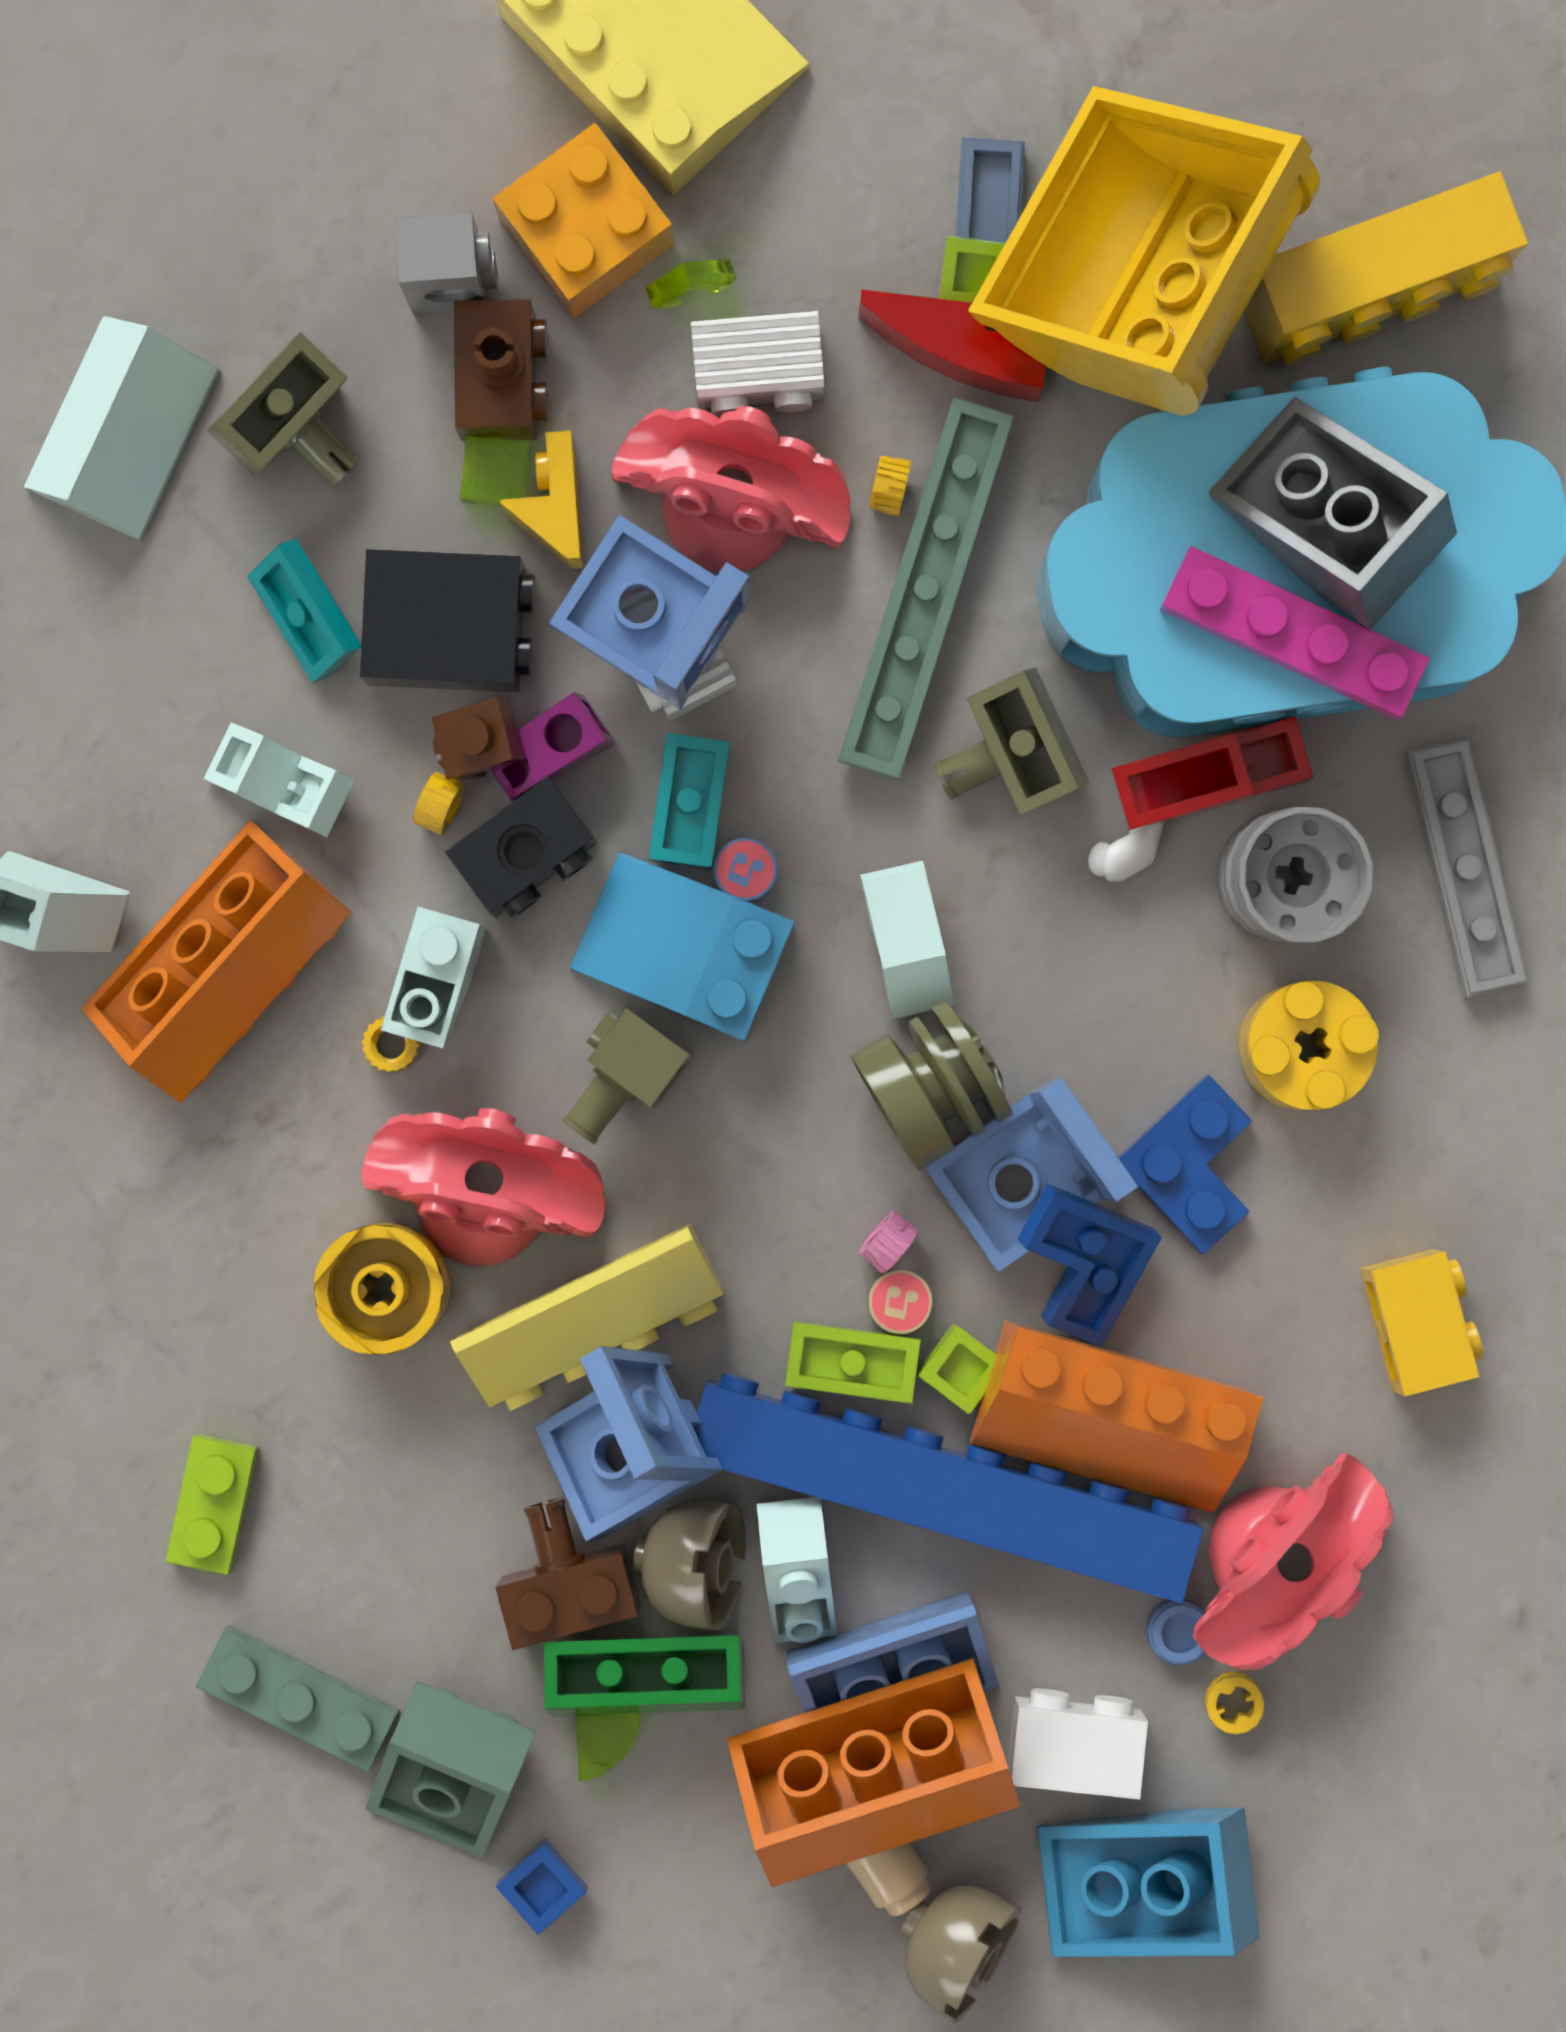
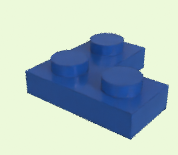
M1205 1075L1118 1156L1121 1163L1138 1185V1188L1202 1255L1250 1212L1206 1165L1253 1122L1210 1075Z
M1047 1183L1018 1237L1019 1242L1025 1249L1067 1266L1041 1317L1052 1328L1102 1347L1162 1237L1153 1227Z

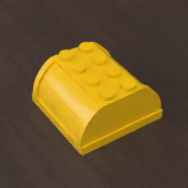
M1093 86L968 312L980 324L994 328L1009 342L1038 362L1078 384L1176 415L1193 414L1198 410L1208 391L1207 378L1295 218L1307 211L1320 188L1319 172L1310 158L1313 150L1304 137Z

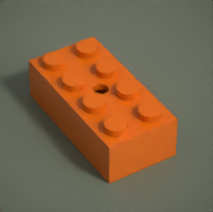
M973 1658L726 1738L754 1849L771 1887L1021 1807Z

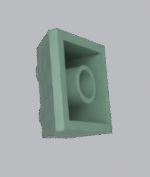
M417 1681L389 1742L365 1809L483 1859L536 1731L520 1725L517 1720L509 1715L492 1713L461 1700L452 1691L443 1688H433Z

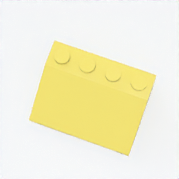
M496 0L500 17L673 196L809 68V62L749 0Z

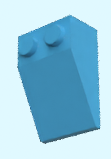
M619 852L570 969L742 1042H746L795 922L725 892Z
M1245 1807L1179 1809L1050 1823L1038 1826L1052 1957L1235 1956L1260 1938Z

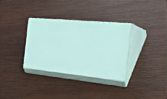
M103 316L24 488L141 541L220 370L149 326Z

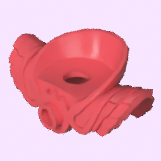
M749 406L738 407L735 411L722 414L720 418L705 410L696 408H685L679 412L677 410L669 411L664 408L656 409L652 413L645 415L628 432L625 442L621 444L616 454L611 470L612 481L627 482L632 487L642 488L653 494H662V516L671 542L685 557L708 571L720 572L726 562L740 571L755 568L779 551L790 535L806 538L816 543L822 541L833 548L839 549L847 536L850 526V492L847 487L846 477L833 460L817 454L810 444L798 438L779 437L778 431L771 424L769 416L763 411ZM727 469H738L749 476L752 484L719 475V473Z
M482 1108L479 1109L477 1116L467 1117L464 1120L434 1112L423 1115L416 1114L414 1116L409 1114L394 1116L375 1134L373 1143L369 1145L361 1171L364 1188L382 1191L383 1195L394 1196L402 1201H412L415 1203L416 1212L426 1236L445 1256L465 1265L492 1266L513 1259L532 1243L540 1232L558 1233L566 1236L574 1234L585 1238L591 1237L597 1233L605 1213L603 1179L592 1160L582 1153L574 1152L571 1148L565 1147V1145L557 1140L541 1135L524 1134L521 1129L515 1126L516 1118L497 1109ZM489 1163L501 1171L503 1184L498 1192L489 1195L468 1190L465 1184V1177L474 1165Z
M1341 1453L1332 1467L1327 1466L1322 1474L1312 1480V1485L1304 1490L1299 1486H1294L1293 1488L1262 1486L1242 1492L1223 1507L1212 1527L1208 1551L1215 1582L1220 1590L1214 1600L1207 1606L1206 1613L1195 1624L1194 1633L1192 1634L1200 1648L1208 1656L1239 1670L1262 1669L1305 1640L1320 1619H1324L1329 1615H1332L1335 1619H1340L1356 1606L1363 1593L1358 1587L1361 1579L1360 1571L1375 1558L1382 1547V1538L1386 1536V1529L1393 1522V1507L1389 1502L1386 1490L1378 1483L1376 1477L1354 1456L1348 1453ZM1293 1543H1299L1308 1550L1311 1556V1568L1303 1579L1292 1582L1280 1574L1277 1562Z

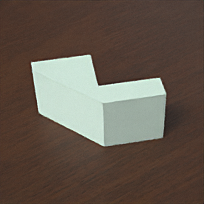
M232 722L203 778L326 838L355 781L332 768L303 757L263 735Z
M923 860L860 875L870 926L879 953L888 1003L893 1019L931 1011L932 1007L944 1000L950 1006L955 1005L946 953Z

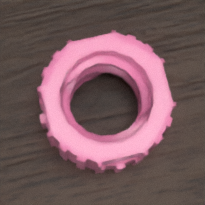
M893 1210L870 1233L858 1254L878 1271L885 1273L907 1251L917 1236L918 1229Z

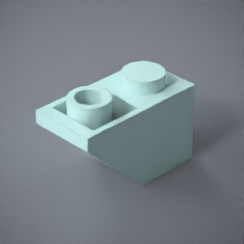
M7 851L0 858V940L31 951L111 953L116 944L130 891Z
M417 906L381 1031L444 1049L469 990L486 928L477 923Z
M809 1497L757 1504L762 1564L774 1643L790 1641L806 1643L817 1638L837 1636L821 1498Z

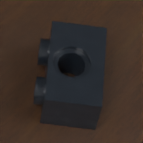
M547 776L445 851V853L491 915L497 918L506 911L512 919L527 910L542 897L536 888L552 876L558 874L561 880L564 881L589 864L593 857L588 850L595 846L597 841L551 778ZM533 836L542 843L543 855L541 860L530 869L521 870L513 867L509 860L511 845L520 837Z

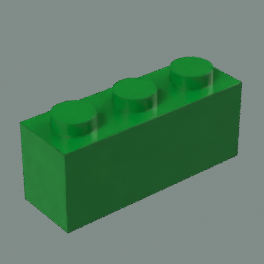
M739 1635L544 1642V1709L552 1716L744 1710V1645Z

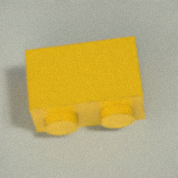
M1431 1249L1360 1268L1393 1392L1405 1397L1480 1377L1475 1360L1483 1359V1348L1474 1323L1472 1321L1465 1323L1459 1298L1466 1297L1467 1291L1462 1270L1456 1259L1449 1261L1446 1251Z

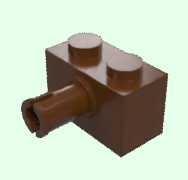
M531 299L454 300L455 428L461 441L537 440V421H548L547 382H536V358H547L546 319H535Z
M563 1497L550 1499L545 1504L551 1527L548 1526L542 1502L524 1508L539 1563L534 1568L502 1576L495 1587L512 1650L637 1617L639 1614L641 1602L625 1543L586 1554L577 1552Z

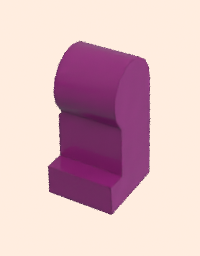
M573 692L517 730L524 755L523 760L491 769V772L510 801L513 802L547 776L553 781L590 756L598 755L616 742L587 698L582 694Z

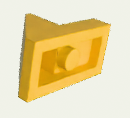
M571 430L545 432L547 451L535 452L538 490H550V496L503 499L499 503L509 518L571 570L584 569L575 442Z

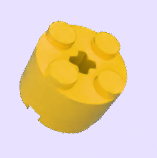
M1324 981L1297 982L1271 991L1261 997L1250 1008L1242 1022L1238 1036L1241 1063L1248 1082L1253 1089L1264 1099L1277 1106L1294 1110L1332 1108L1352 1098L1368 1081L1377 1059L1379 1030L1366 1007L1346 989ZM1313 1032L1316 1035L1314 1045L1319 1049L1318 1056L1306 1057L1301 1060L1299 1055L1301 1054L1302 1047L1295 1042V1038L1297 1035H1308Z
M382 1222L371 1224L345 1233L335 1240L322 1255L316 1267L314 1277L316 1310L319 1321L324 1329L342 1346L357 1353L375 1355L395 1353L417 1343L437 1326L448 1305L452 1279L440 1250L423 1233L399 1223ZM389 1274L394 1279L390 1289L396 1295L395 1299L385 1298L379 1302L374 1301L371 1295L376 1287L369 1280L371 1275L379 1278Z

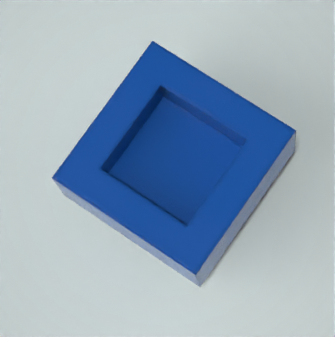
M546 1838L503 1875L496 1884V1888L537 1935L543 1932L587 1892L588 1888L587 1884Z

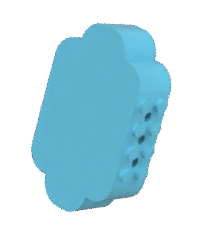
M1379 367L1354 374V382L1329 386L1328 378L1326 377L1308 378L1290 384V392L1265 396L1264 388L1250 387L1232 391L1225 395L1226 402L1202 406L1200 404L1198 410L1190 415L1180 416L1163 410L1162 412L1147 414L1129 422L1114 435L1106 447L1090 481L1087 505L1071 513L1062 522L1052 538L1040 564L1037 576V596L1043 629L1053 649L1071 665L1088 672L1114 673L1117 694L1129 716L1144 729L1163 737L1187 738L1263 726L1296 716L1297 720L1372 709L1160 610L1188 548L1193 546L1366 627L1318 595L1217 505L1209 495V491L1289 402L1296 397L1448 493L1457 534L1371 629L1378 634L1430 657L1409 703L1442 698L1461 690L1472 680L1486 674L1502 661L1510 650L1517 632L1518 610L1516 601L1526 592L1546 581L1561 564L1566 554V498L1557 471L1545 456L1524 443L1508 439L1490 440L1485 415L1475 397L1457 381L1431 372H1415L1393 376L1392 368Z

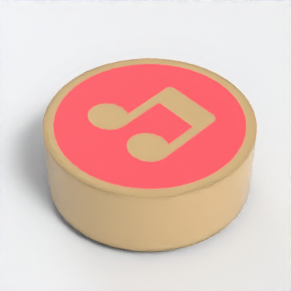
M894 1269L883 1273L874 1281L868 1295V1306L873 1319L881 1328L895 1334H906L917 1330L927 1321L932 1310V1294L927 1283L916 1273L905 1269Z

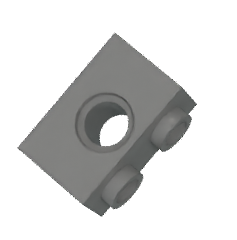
M472 212L394 218L398 283L413 315L454 312V300H488L487 289H498L495 250H491L489 232H478Z

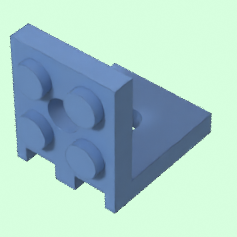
M618 515L555 612L549 625L557 632L681 710L688 700L687 695L706 666H710L721 649L722 641L740 613H744L750 604L749 576L728 562L724 564L719 574L715 576L623 516ZM633 589H646L653 593L658 600V608L655 615L646 622H631L620 611L623 597Z
M1063 1078L1047 1080L1010 1106L1014 1115L1000 1123L993 1118L983 1125L985 1132L978 1136H975L973 1133L954 1145L955 1150L924 1167L998 1273L1029 1252L1019 1242L1018 1237L1047 1183L1096 1204L1103 1199L1118 1202L1138 1188L1136 1182ZM1010 1164L1021 1165L1028 1171L1031 1177L1029 1193L1023 1199L1015 1202H1009L1001 1198L995 1188V1179L998 1172Z
M604 1346L597 1348L580 1359L594 1391L534 1426L586 1542H598L722 1470L718 1458L706 1457L693 1429L701 1421L691 1400L679 1398L667 1373L668 1369L675 1366L669 1354ZM614 1437L627 1462L625 1467L618 1472L613 1471L606 1461V1448Z

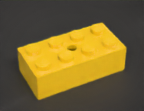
M1501 171L1276 254L1244 311L1264 364L1266 365L1283 358L1286 366H1292L1321 353L1322 350L1319 344L1341 336L1345 344H1351L1380 331L1379 322L1400 314L1404 322L1414 321L1440 308L1438 300L1460 292L1463 300H1469L1497 288L1500 285L1497 278L1514 269L1512 262L1528 245Z

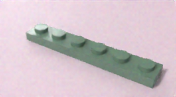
M953 397L840 753L839 763L899 781L1014 418L1013 415Z

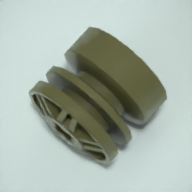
M946 1000L930 1009L942 1033L938 1038H932L918 1017L908 1022L910 1033L917 1048L911 1054L906 1056L895 1041L888 1035H885L850 1056L875 1103L918 1171L955 1150L954 1142L946 1123L952 1117L957 1116L975 1136L985 1132L982 1121L973 1106L977 1102L982 1100L998 1123L1014 1115L1006 1099L1003 1077L992 1056L975 1029L960 1018Z

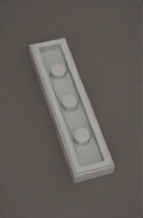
M1470 736L1405 752L1404 757L1463 999L1530 983Z

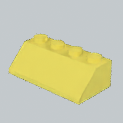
M690 1223L462 1333L450 1341V1344L489 1408L505 1400L509 1411L544 1395L540 1383L560 1373H563L567 1383L587 1375L580 1359L601 1346L614 1348L621 1345L622 1349L639 1350L660 1339L655 1328L678 1317L682 1326L685 1327L715 1313L718 1310L713 1300L722 1296L724 1290Z

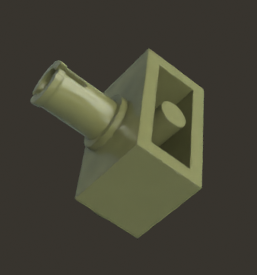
M301 332L277 354L206 430L252 475L261 472L283 447L288 450L292 446L329 481L328 484L334 487L347 473L328 454L345 471L352 469L360 459L356 453L354 454L318 419L321 415L318 410L348 377Z
M1036 667L1024 670L966 698L982 731L984 741L949 758L935 762V769L939 779L961 769L965 770L964 775L942 785L951 799H955L959 794L1001 775L1020 815L1089 783Z
M625 1008L619 1018L609 1011L586 1042L595 1049L587 1061L595 1066L592 1071L597 1075L567 1116L565 1115L562 1121L595 1145L599 1140L600 1134L628 1098L634 1101L637 1097L649 1107L656 1108L693 1056L628 1008Z

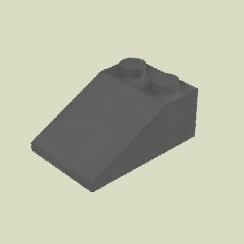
M1296 397L1289 402L1209 491L1210 498L1318 595L1370 630L1457 534L1449 496L1446 491Z

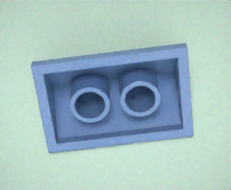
M968 1591L787 1651L788 1671L804 1713L972 1658L983 1691L986 1692L1000 1687L979 1619Z

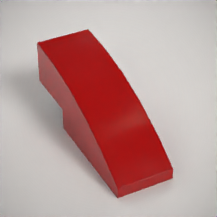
M861 289L858 318L886 342L912 359L957 382L984 391L1033 402L1039 401L1044 385L1046 365L1020 350L997 331L986 330V326L980 324L968 312L972 304L971 302Z
M1296 716L1243 732L1229 733L1111 768L1129 831L1309 782L1314 778Z

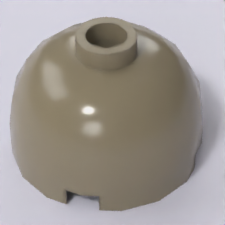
M689 1500L667 1508L655 1520L648 1536L639 1538L633 1557L634 1572L636 1575L642 1576V1586L652 1608L671 1623L693 1630L704 1631L708 1629L720 1631L725 1628L730 1620L742 1583L730 1581L733 1569V1555L745 1561L746 1551L745 1524L741 1509L736 1505H730L718 1500Z
M959 1885L943 1890L930 1905L921 1901L911 1910L901 1930V1934L910 1939L904 1961L907 1978L916 1994L931 2008L954 2023L961 2021L977 2000L967 1994V1990L970 1986L977 1988L983 1980L987 1983L990 1980L1016 1930L1019 1920L1014 1917L1021 1912V1907L994 1891L975 1885Z

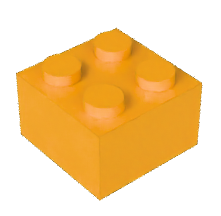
M596 122L492 198L500 222L573 319L674 246L672 223Z

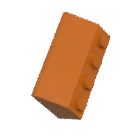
M250 819L81 1009L129 1067L176 1101L182 1103L195 1087L207 1079L212 1068L236 1041L250 1031L254 1021L279 993L293 983L297 973L322 945L335 936L340 925L348 918L352 911L320 880Z
M1004 1320L987 1389L982 1397L969 1441L971 1445L1214 1513L1247 1459L1264 1397L1241 1387Z

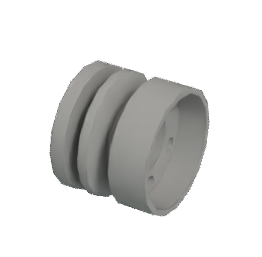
M1292 807L1273 810L1248 819L1229 837L1219 859L1218 889L1226 911L1243 930L1266 941L1317 943L1339 935L1361 916L1372 893L1373 862L1365 839L1347 819L1324 808ZM1290 864V871L1299 874L1298 885L1286 886L1285 888V881L1275 878L1277 867L1289 866Z

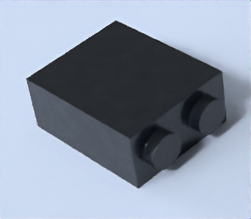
M366 549L360 678L368 686L519 692L520 676H531L532 638L522 637L523 613L534 612L535 575L525 574V566L520 556Z

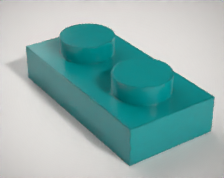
M297 539L278 544L247 575V578L312 683L330 677L361 649L359 639Z
M666 733L649 861L712 869L730 741Z

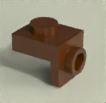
M496 696L431 717L435 731L433 749L438 763L445 771L446 779L481 778L486 776V771L524 759L509 697Z

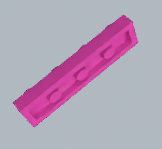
M1193 546L1188 548L1160 607L1162 611L1395 720L1403 717L1430 659L1428 656Z

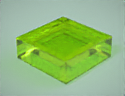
M466 436L460 491L461 502L501 506L499 501L503 499L526 498L531 451L530 443Z

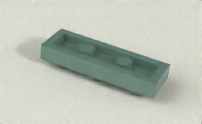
M230 1625L223 1630L196 1685L197 1688L366 1772L370 1770L399 1712V1709Z

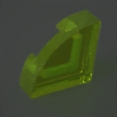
M730 259L691 261L681 263L645 288L652 308L664 309L682 305L681 298L693 290L709 289L710 295L732 285L733 281L737 279Z
M640 1713L575 1716L579 1781L590 1780L604 1775L625 1757L636 1738Z

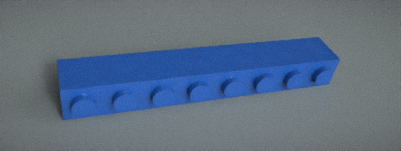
M723 1372L720 1382L707 1378L697 1413L701 1423L693 1427L706 1457L718 1458L722 1470L1183 1603L1204 1530L1195 1520L1188 1519L1191 1508L1156 1497L1153 1498L1151 1507L1127 1501L1129 1490L1092 1479L1090 1489H1085L1065 1483L1066 1471L1030 1462L1027 1472L1003 1465L1006 1454L971 1444L968 1445L966 1454L941 1447L944 1436L913 1426H907L905 1436L880 1429L881 1417L856 1409L846 1408L843 1418L818 1411L821 1400L798 1392L784 1390L781 1400L757 1393L759 1382L740 1375Z

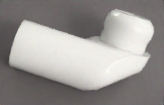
M1164 822L1130 830L1128 835L1114 841L1110 845L1104 842L1097 843L1091 849L1088 857V865L1091 872L1096 876H1105L1108 881H1124L1147 868L1155 859Z

